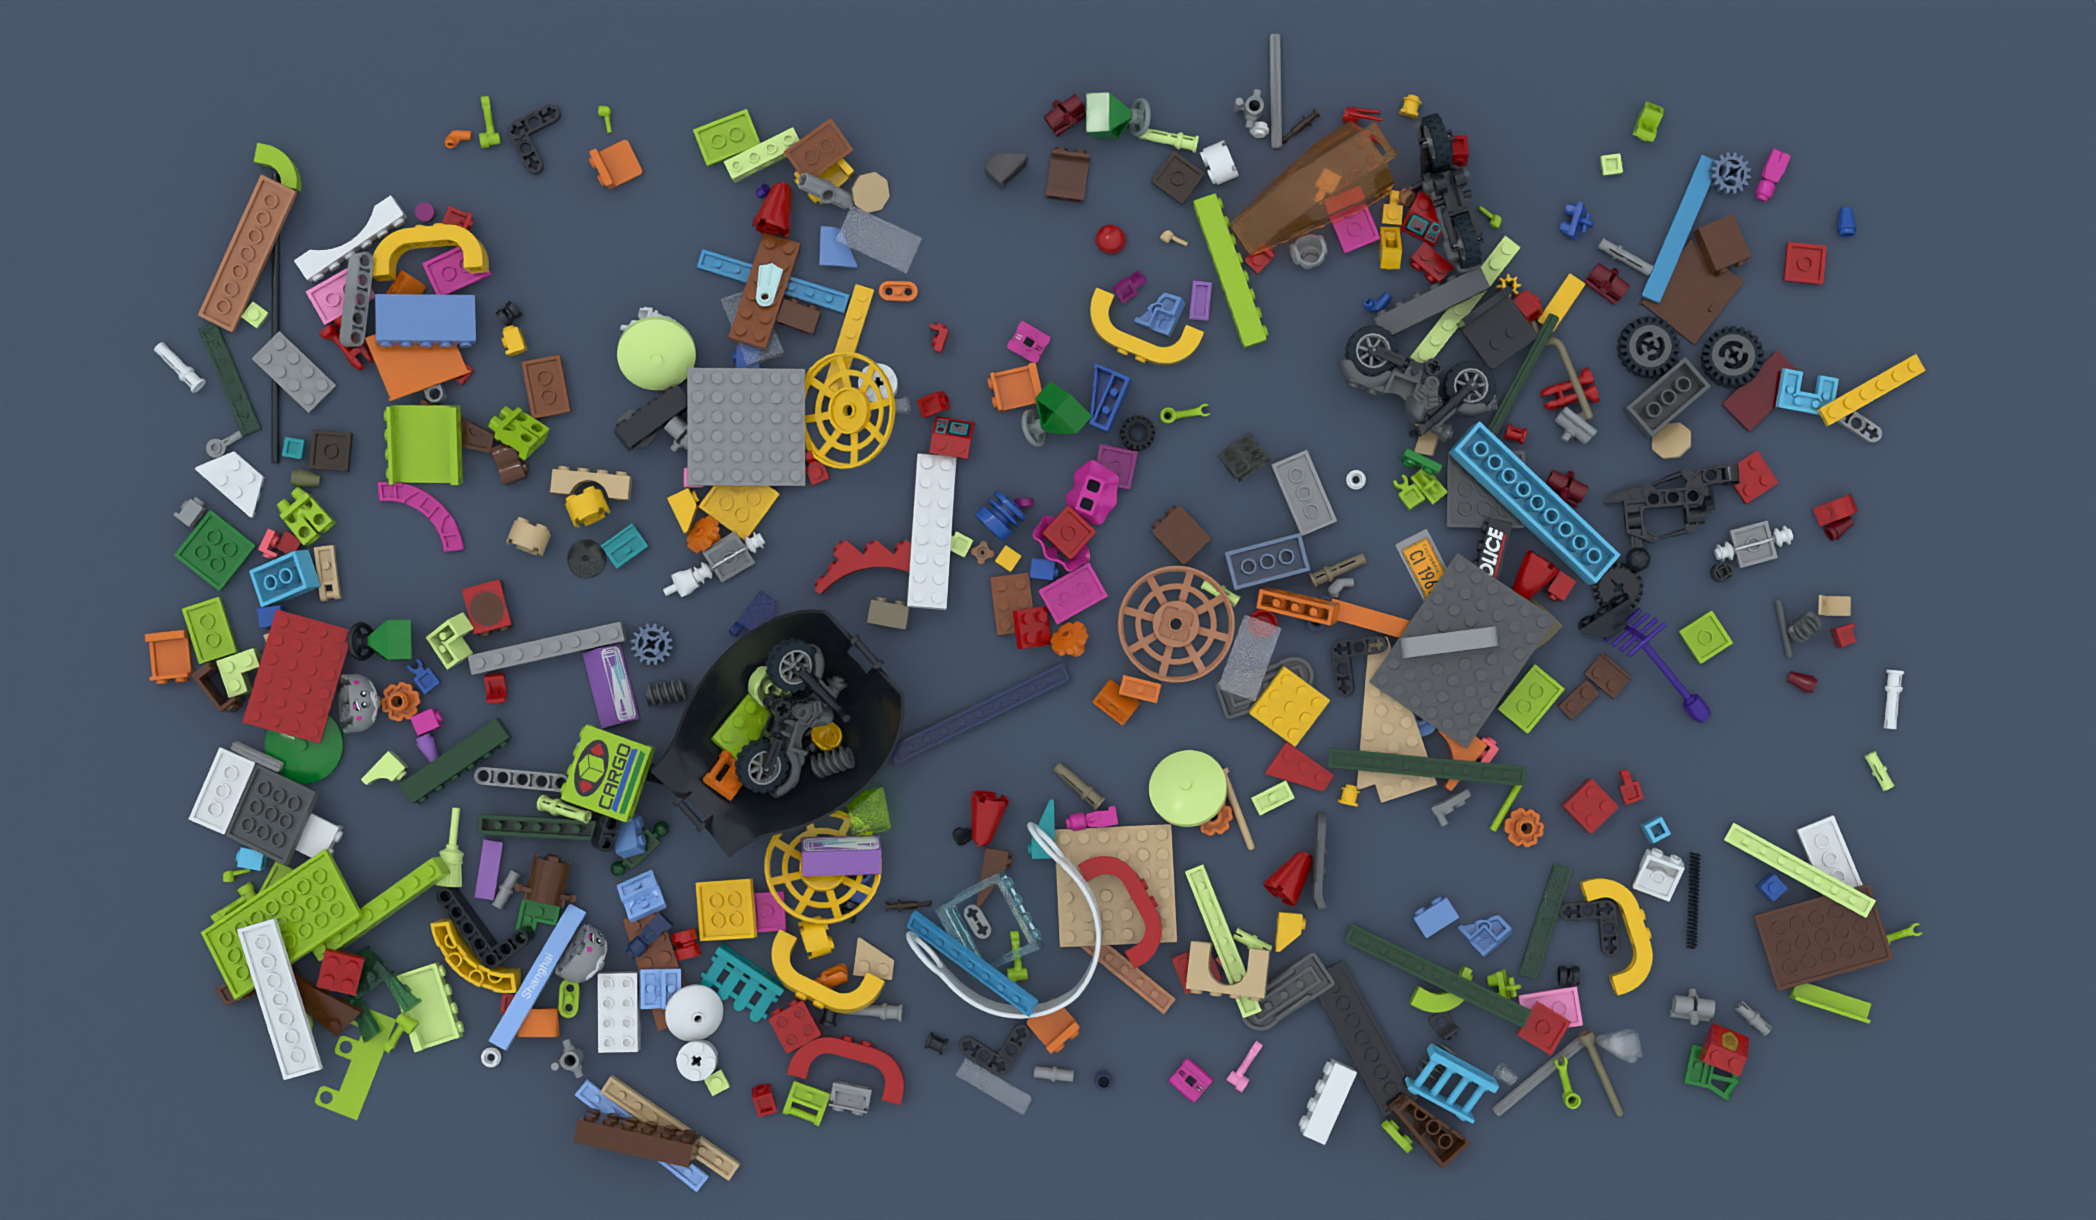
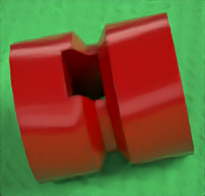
M695 928L670 934L672 944L677 947L674 950L677 961L701 955L700 946L695 942L697 939Z

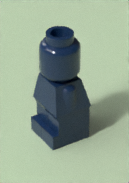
M662 912L658 913L646 924L640 936H636L628 943V949L625 951L633 959L640 957L648 950L649 944L659 938L664 930L668 931L674 925Z

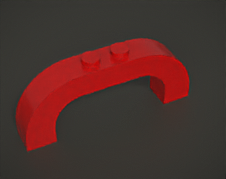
M1111 856L1093 857L1078 864L1086 882L1102 874L1114 875L1123 882L1145 923L1143 939L1137 945L1126 950L1125 953L1134 969L1146 963L1154 955L1160 944L1162 923L1155 908L1158 904L1154 896L1149 897L1146 891L1149 887L1144 878L1140 880L1131 866Z
M833 1035L819 1036L802 1045L790 1062L787 1074L803 1079L807 1078L812 1061L817 1056L825 1053L874 1065L880 1069L885 1078L882 1100L901 1105L905 1089L902 1069L891 1054L881 1048L872 1046V1042L861 1040V1043L853 1041V1037L848 1035H842V1037Z

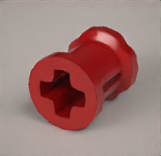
M1508 423L1503 440L1509 439L1523 445L1527 428L1520 429Z

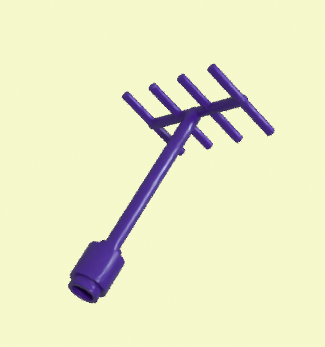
M1638 608L1628 617L1626 627L1624 628L1625 632L1612 642L1611 646H1617L1631 633L1633 637L1621 646L1619 651L1623 652L1637 641L1639 644L1628 652L1627 656L1631 657L1639 649L1643 648L1684 698L1682 706L1693 720L1698 723L1706 721L1711 715L1709 707L1698 694L1693 695L1686 690L1648 643L1667 626L1666 623L1663 622L1648 636H1645L1644 633L1658 622L1656 617L1640 631L1636 630V628L1650 617L1649 613L1642 616L1631 627L1627 625L1642 612ZM1614 634L1610 638H1604V642L1607 643L1616 634Z

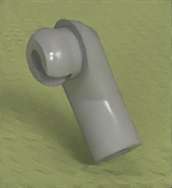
M1335 579L1328 587L1329 596L1337 598L1343 588L1354 587V579Z

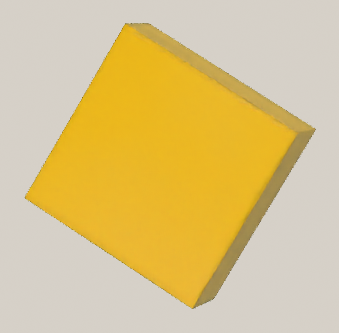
M1005 545L995 562L1011 572L1022 556Z

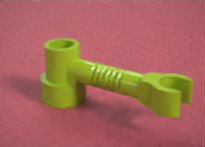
M489 96L481 97L487 132L479 133L482 149L490 148V145L501 144L499 132L495 133Z
M1202 404L1200 407L1182 411L1165 408L1160 413V420L1165 424H1170L1175 419L1184 417H1207L1210 413L1203 414L1201 409L1202 407H1207L1208 404ZM1164 414L1169 415V420L1165 419Z
M251 881L237 890L241 895L240 898L210 916L214 923L257 895Z
M1912 923L1906 929L1887 934L1889 945L1891 941L1912 935L1920 936L1923 932L1914 933L1913 928L1920 924Z
M1010 931L1014 967L1007 968L1006 970L1007 978L1016 983V981L1028 980L1027 969L1022 968L1019 932Z
M402 1012L395 1020L399 1025L384 1045L383 1050L389 1054L391 1049L396 1047L403 1031L410 1035L419 1025L416 1019H411Z
M1562 1055V1064H1558V1061L1555 1058L1553 1059L1563 1084L1564 1092L1562 1099L1568 1108L1576 1109L1579 1107L1581 1099L1571 1089L1567 1073L1568 1060Z

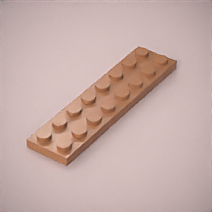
M260 175L198 316L230 332L236 331L241 316L245 311L296 198L297 191L265 175Z

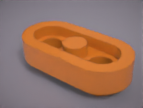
M886 281L880 285L879 294L885 301L911 302L916 299L918 289L914 283L909 281ZM889 288L893 290L891 295L885 293ZM911 289L912 294L906 295L905 290Z

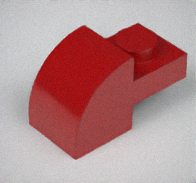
M1848 494L1813 508L1819 526H1823L1858 512L1852 494Z

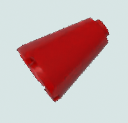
M778 182V184L772 186L754 217L752 227L756 226V231L759 233L773 236L782 235L781 238L789 236L792 189L787 183Z
M1531 549L1526 551L1511 588L1528 601L1560 572V569L1541 555H1535V551Z
M975 790V793L971 792L972 840L975 841L976 845L986 846L992 842L1010 800L1008 797L1001 794V798L995 796L996 792Z
M1305 851L1302 853L1297 852L1263 883L1264 888L1275 898L1277 896L1281 898V902L1294 907L1298 902L1313 866L1312 856Z

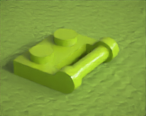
M794 1080L782 1113L785 1115L791 1114L813 1122L815 1126L819 1127L831 1093ZM796 1102L815 1109L818 1113L814 1115L792 1107V1103Z

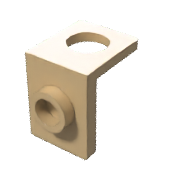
M1428 431L1418 438L1414 452L1433 457L1439 437Z
M1819 595L1818 614L1824 616H1851V597Z

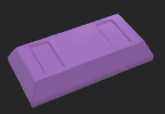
M1193 281L1189 319L1208 321L1212 282Z

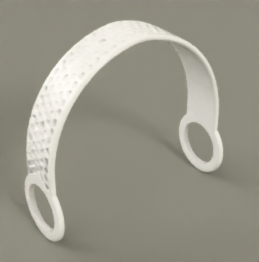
M1028 822L1027 824L1030 833L1045 852L1061 865L1077 883L1089 903L1094 918L1096 930L1094 954L1084 976L1072 990L1056 999L1037 1004L1033 1014L1028 1017L1013 1005L987 999L968 988L945 966L927 942L914 932L909 931L906 933V939L916 955L958 996L982 1011L1006 1018L1023 1019L1044 1016L1072 1003L1080 996L1091 980L1098 963L1101 947V917L1097 901L1089 884L1057 844L1033 822ZM917 943L928 952L937 966L926 957Z

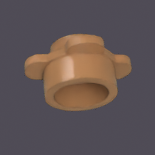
M1414 188L1402 189L1399 192L1397 204L1411 205L1416 197Z
M985 541L980 542L979 546L971 549V554L975 555L979 564H984L985 560L994 556L993 550L988 548V543Z

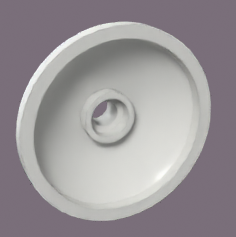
M698 984L689 985L678 990L670 998L665 1009V1020L669 1030L677 1038L684 1041L707 1038L716 1031L723 1018V1004L718 994L711 988ZM700 1015L698 1020H694L696 1016Z

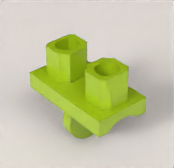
M1421 468L1410 479L1433 505L1448 492L1434 475L1423 472V468Z
M1506 969L1487 976L1489 986H1499L1497 994L1511 1000V997H1517L1516 989H1520L1521 984H1515L1514 977H1509L1507 980Z

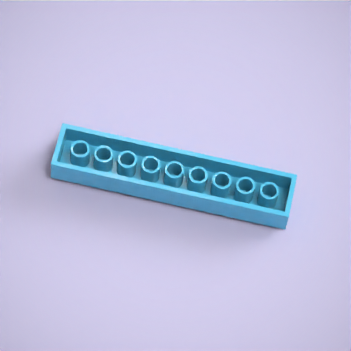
M1480 421L1473 424L1448 452L1587 585L1597 583L1620 556L1603 537Z

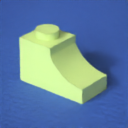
M388 751L361 780L366 785H371L381 778H387L391 782L400 781L406 776V770L409 766L393 751Z

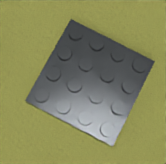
M1447 450L1446 490L1448 493H1446V528H1481L1483 521H1487V517L1511 522V529H1525V525L1448 453L1450 450ZM1512 451L1525 464V451Z
M255 764L225 836L283 865H289L320 793L269 768Z

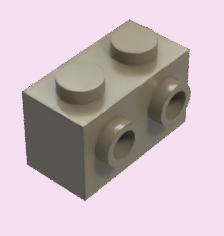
M881 597L871 600L867 623L903 630L907 629L910 607L906 606L907 602L895 600V604L887 603L888 599Z

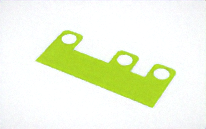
M360 1005L357 1006L363 1008L362 1011L365 1015L363 1021L356 1022L353 1020L350 1023L363 1028L359 1041L347 1036H341L335 1047L337 1055L351 1060L340 1091L322 1086L319 1088L315 1098L317 1105L355 1120L359 1117L384 1053L383 1047L390 1038L396 1020ZM343 1041H349L352 1044L351 1052H341L340 1044ZM324 1091L330 1092L333 1096L332 1101L328 1104H324L320 1100V1095Z

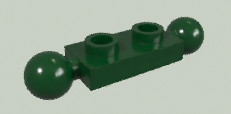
M659 821L655 824L653 832L646 829L643 832L646 838L645 853L625 859L621 857L622 861H616L611 865V873L619 877L625 874L627 866L631 869L636 867L661 843L658 837H664L668 834L669 825L664 821Z

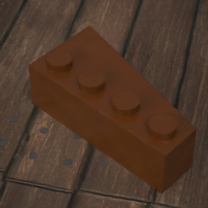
M1404 1094L1399 1095L1387 1106L1433 1162L1442 1169L1472 1143Z

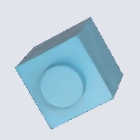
M1656 816L1640 825L1650 843H1656L1671 834L1663 818L1660 816Z
M241 847L236 855L237 867L258 871L266 869L267 856L249 847Z

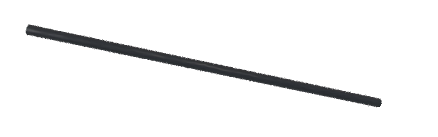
M273 173L272 179L280 183V175ZM280 233L272 249V338L280 331ZM272 379L271 463H279V384Z

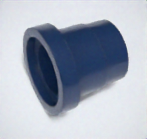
M1100 1070L1094 1076V1084L1100 1090H1107L1113 1084V1076L1107 1070ZM1100 1077H1108L1109 1083L1106 1086L1100 1085L1098 1083Z

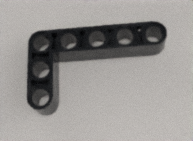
M651 763L645 781L663 784L651 773L650 769L655 765ZM598 813L591 838L593 847L603 852L611 851L615 846L622 821ZM611 819L610 825L606 827V822ZM605 838V844L601 846V841Z
M444 887L436 894V899L481 963L488 969H493L504 963L534 940V930L529 926H523L497 943L457 887ZM446 891L450 893V899L446 897ZM457 907L462 910V915L457 912ZM468 923L473 925V931L469 929ZM521 932L525 934L526 940L521 938ZM480 939L485 942V946L480 944ZM506 943L510 945L511 951L506 949ZM491 954L496 957V962L491 959Z

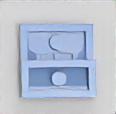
M652 869L616 885L631 923L667 907Z
M639 969V1009H666L670 998L681 989V969Z

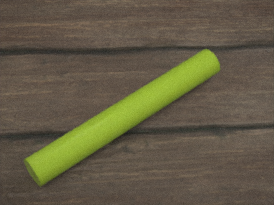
M1513 786L1489 829L1494 832L1498 830L1522 786Z

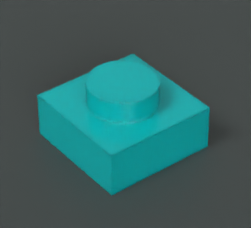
M285 437L282 456L303 460L306 440Z

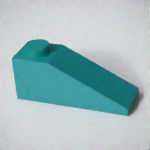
M1050 799L1038 826L1055 842L1054 799ZM1032 837V843H1028V855H1032V859H1050L1051 857Z

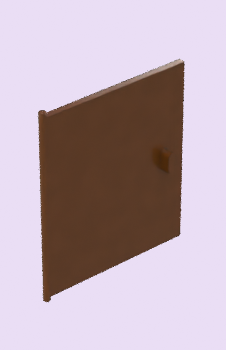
M1691 238L1682 249L1660 303L1657 304L1643 298L1639 305H1644L1661 320L1668 321V325H1672L1675 331L1695 345L1744 281L1731 271L1718 275V272L1711 275L1700 247Z

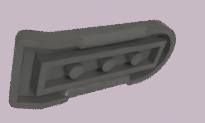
M1287 657L1218 681L1215 684V688L1225 717L1231 719L1247 714L1283 666L1309 685H1312L1314 673L1311 665L1300 657Z
M1317 811L1314 826L1311 899L1316 909L1320 911L1326 909L1322 889L1323 876H1326L1324 857H1327V845H1325L1326 813Z
M1310 953L1267 982L1266 997L1258 1001L1262 1011L1245 1018L1241 1014L1244 1023L1253 1030L1264 1031L1270 1029L1330 989L1335 984L1334 980L1315 953Z

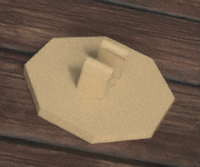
M876 172L859 175L851 188L854 205L866 213L881 210L890 197L887 180Z
M1680 422L1665 425L1652 437V450L1663 459L1681 457L1691 447V431Z

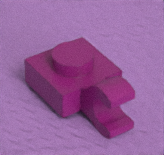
M1138 270L1132 274L1131 279L1128 276L1113 286L1112 289L1119 301L1124 304L1138 294L1137 288L1145 284L1147 280Z

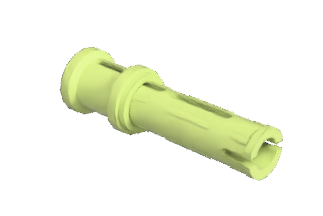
M1147 129L1146 133L1140 136L1139 139L1169 144L1179 150L1183 148L1196 153L1199 136L1192 137L1184 135L1182 132L1174 134Z
M541 795L537 801L538 811H547L553 816L563 815L584 823H588L592 817L591 812L588 810L564 804L562 800L551 799L547 795Z

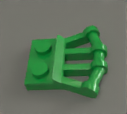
M1691 1044L1683 1082L1709 1088L1726 1101H1729L1731 1098L1730 1094L1740 1082L1739 1076L1732 1073L1730 1077L1714 1074L1713 1065L1698 1059L1703 1046ZM1711 1079L1729 1083L1722 1092L1711 1084Z

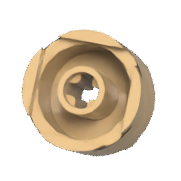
M518 517L517 520H514L506 543L512 545V543L516 544V548L533 555L539 554L543 557L551 534L546 526L541 524L533 526L528 520Z

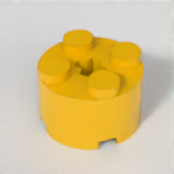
M594 486L584 489V493L570 495L565 499L567 502L565 507L574 527L579 528L581 523H584L585 526L591 525L605 518V512L610 513V509L600 489H595Z
M820 915L812 917L816 919H826L825 917L821 918ZM805 921L797 922L799 927H803L799 930L805 950H807V953L811 952V954L807 955L809 960L832 953L831 949L835 947L832 938L826 934V930H829L828 924H814Z

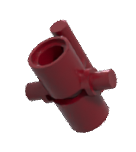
M1074 94L1064 102L1055 100L1052 103L1054 109L1043 116L1046 123L1053 130L1054 135L1058 137L1085 118L1086 111L1080 98Z
M1600 263L1594 267L1589 276L1584 280L1586 286L1613 305L1623 297L1630 287V284L1618 277L1619 271L1617 268L1609 270Z
M1552 470L1545 483L1565 503L1576 508L1579 502L1581 503L1589 487L1575 480L1573 471H1568L1564 475L1556 470Z

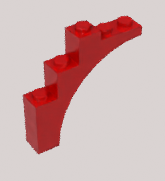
M847 540L844 542L839 541L833 549L835 551L833 555L839 560L837 562L833 561L828 566L827 570L829 572L825 577L821 575L814 584L816 585L814 590L822 595L832 584L841 578L864 569L892 568L909 573L911 543L907 540L905 542L900 541L894 548L896 553L893 554L877 540L874 542L870 541L864 548L866 552L862 554Z

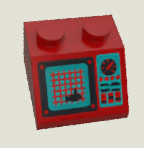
M1419 191L1400 230L1434 247L1442 230L1433 202L1430 201L1429 196Z
M936 416L929 453L931 455H941L968 461L975 422Z

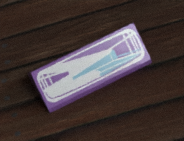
M621 644L597 648L583 653L601 728L640 719Z
M879 835L801 837L802 877L881 874L882 849Z

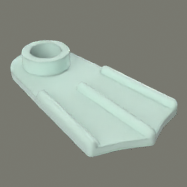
M773 263L759 266L756 301L763 307L770 306L773 303L783 273V269ZM767 295L768 299L763 300L761 297Z

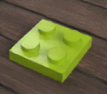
M1712 610L1678 631L1699 664H1702L1733 644Z

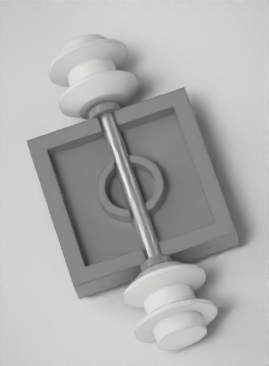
M1763 521L1728 531L1732 545L1728 542H1725L1724 547L1717 544L1714 554L1716 559L1724 562L1725 558H1729L1730 561L1733 560L1735 554L1738 568H1743L1778 558L1774 543L1779 547H1782L1783 542L1790 545L1791 540H1793V534L1791 529L1783 526L1782 531L1775 528L1773 535H1771L1768 521Z
M736 531L712 544L704 552L702 551L709 564L701 562L699 569L694 566L695 571L692 573L697 582L702 581L704 584L705 578L712 579L713 571L720 581L724 582L753 565L755 561L749 553V549L754 553H757L756 548L758 547L764 549L763 544H765V541L761 534L753 532L754 536L752 538L746 536V543L743 544Z

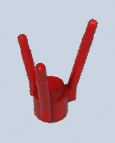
M1346 107L1342 122L1347 123L1346 127L1352 128L1376 143L1381 144V140L1354 125V123L1358 124L1359 118L1382 122V118L1361 114H1380L1381 111Z

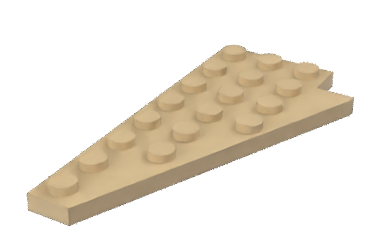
M1384 637L1388 641L1387 650L1383 653L1368 655L1360 751L1428 757L1413 712L1369 683L1391 651L1388 637ZM1378 639L1377 643L1369 644L1368 652H1371V647H1378V650H1380V647L1384 645L1383 642H1380ZM1358 770L1357 789L1375 784L1382 803L1437 785L1434 777Z

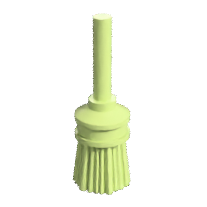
M452 808L449 844H446L445 849L439 851L440 857H442L451 873L435 884L438 886L462 887L461 864H463L464 853L458 849L459 845H457L460 808Z

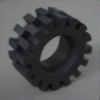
M1133 415V417L1127 418L1121 427V440L1130 450H1145L1152 444L1155 438L1154 424L1147 417ZM1134 426L1144 428L1145 437L1142 440L1137 441L1131 437L1130 430Z

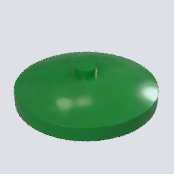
M329 714L321 744L268 730L265 738V753L284 763L282 771L277 773L300 784L315 783L328 777L338 767L344 753V736L338 722Z

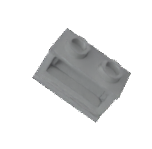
M834 1080L829 1106H833V1110L844 1112V1109L852 1110V1114L862 1116L863 1113L868 1112L873 1088Z

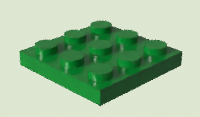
M209 510L174 556L221 592L256 549L257 545L213 510Z

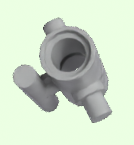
M1254 89L1253 96H1250L1246 103H1243L1242 98H1237L1234 104L1233 111L1235 113L1243 110V116L1247 120L1245 127L1248 129H1253L1254 122L1260 118L1264 108L1263 100L1260 98L1262 91ZM1250 107L1256 108L1257 111H1252Z
M1565 406L1554 420L1565 429L1561 440L1565 443L1570 438L1575 437L1585 445L1597 432L1594 427L1586 422L1583 410L1576 414Z
M675 416L667 423L664 430L674 438V443L670 448L672 451L677 452L679 448L683 447L687 450V423L682 418Z
M1689 989L1688 996L1674 995L1672 1009H1670L1669 1013L1670 1017L1689 1019L1692 1025H1697L1699 1021L1709 1022L1710 1018L1714 1017L1715 1001L1699 998L1696 989Z
M570 1039L562 1041L565 1048L563 1049L564 1054L551 1065V1069L555 1071L563 1067L566 1070H571V1072L574 1071L576 1078L583 1076L581 1064L585 1059L584 1051L579 1047L572 1046ZM570 1055L575 1057L576 1062L571 1061Z

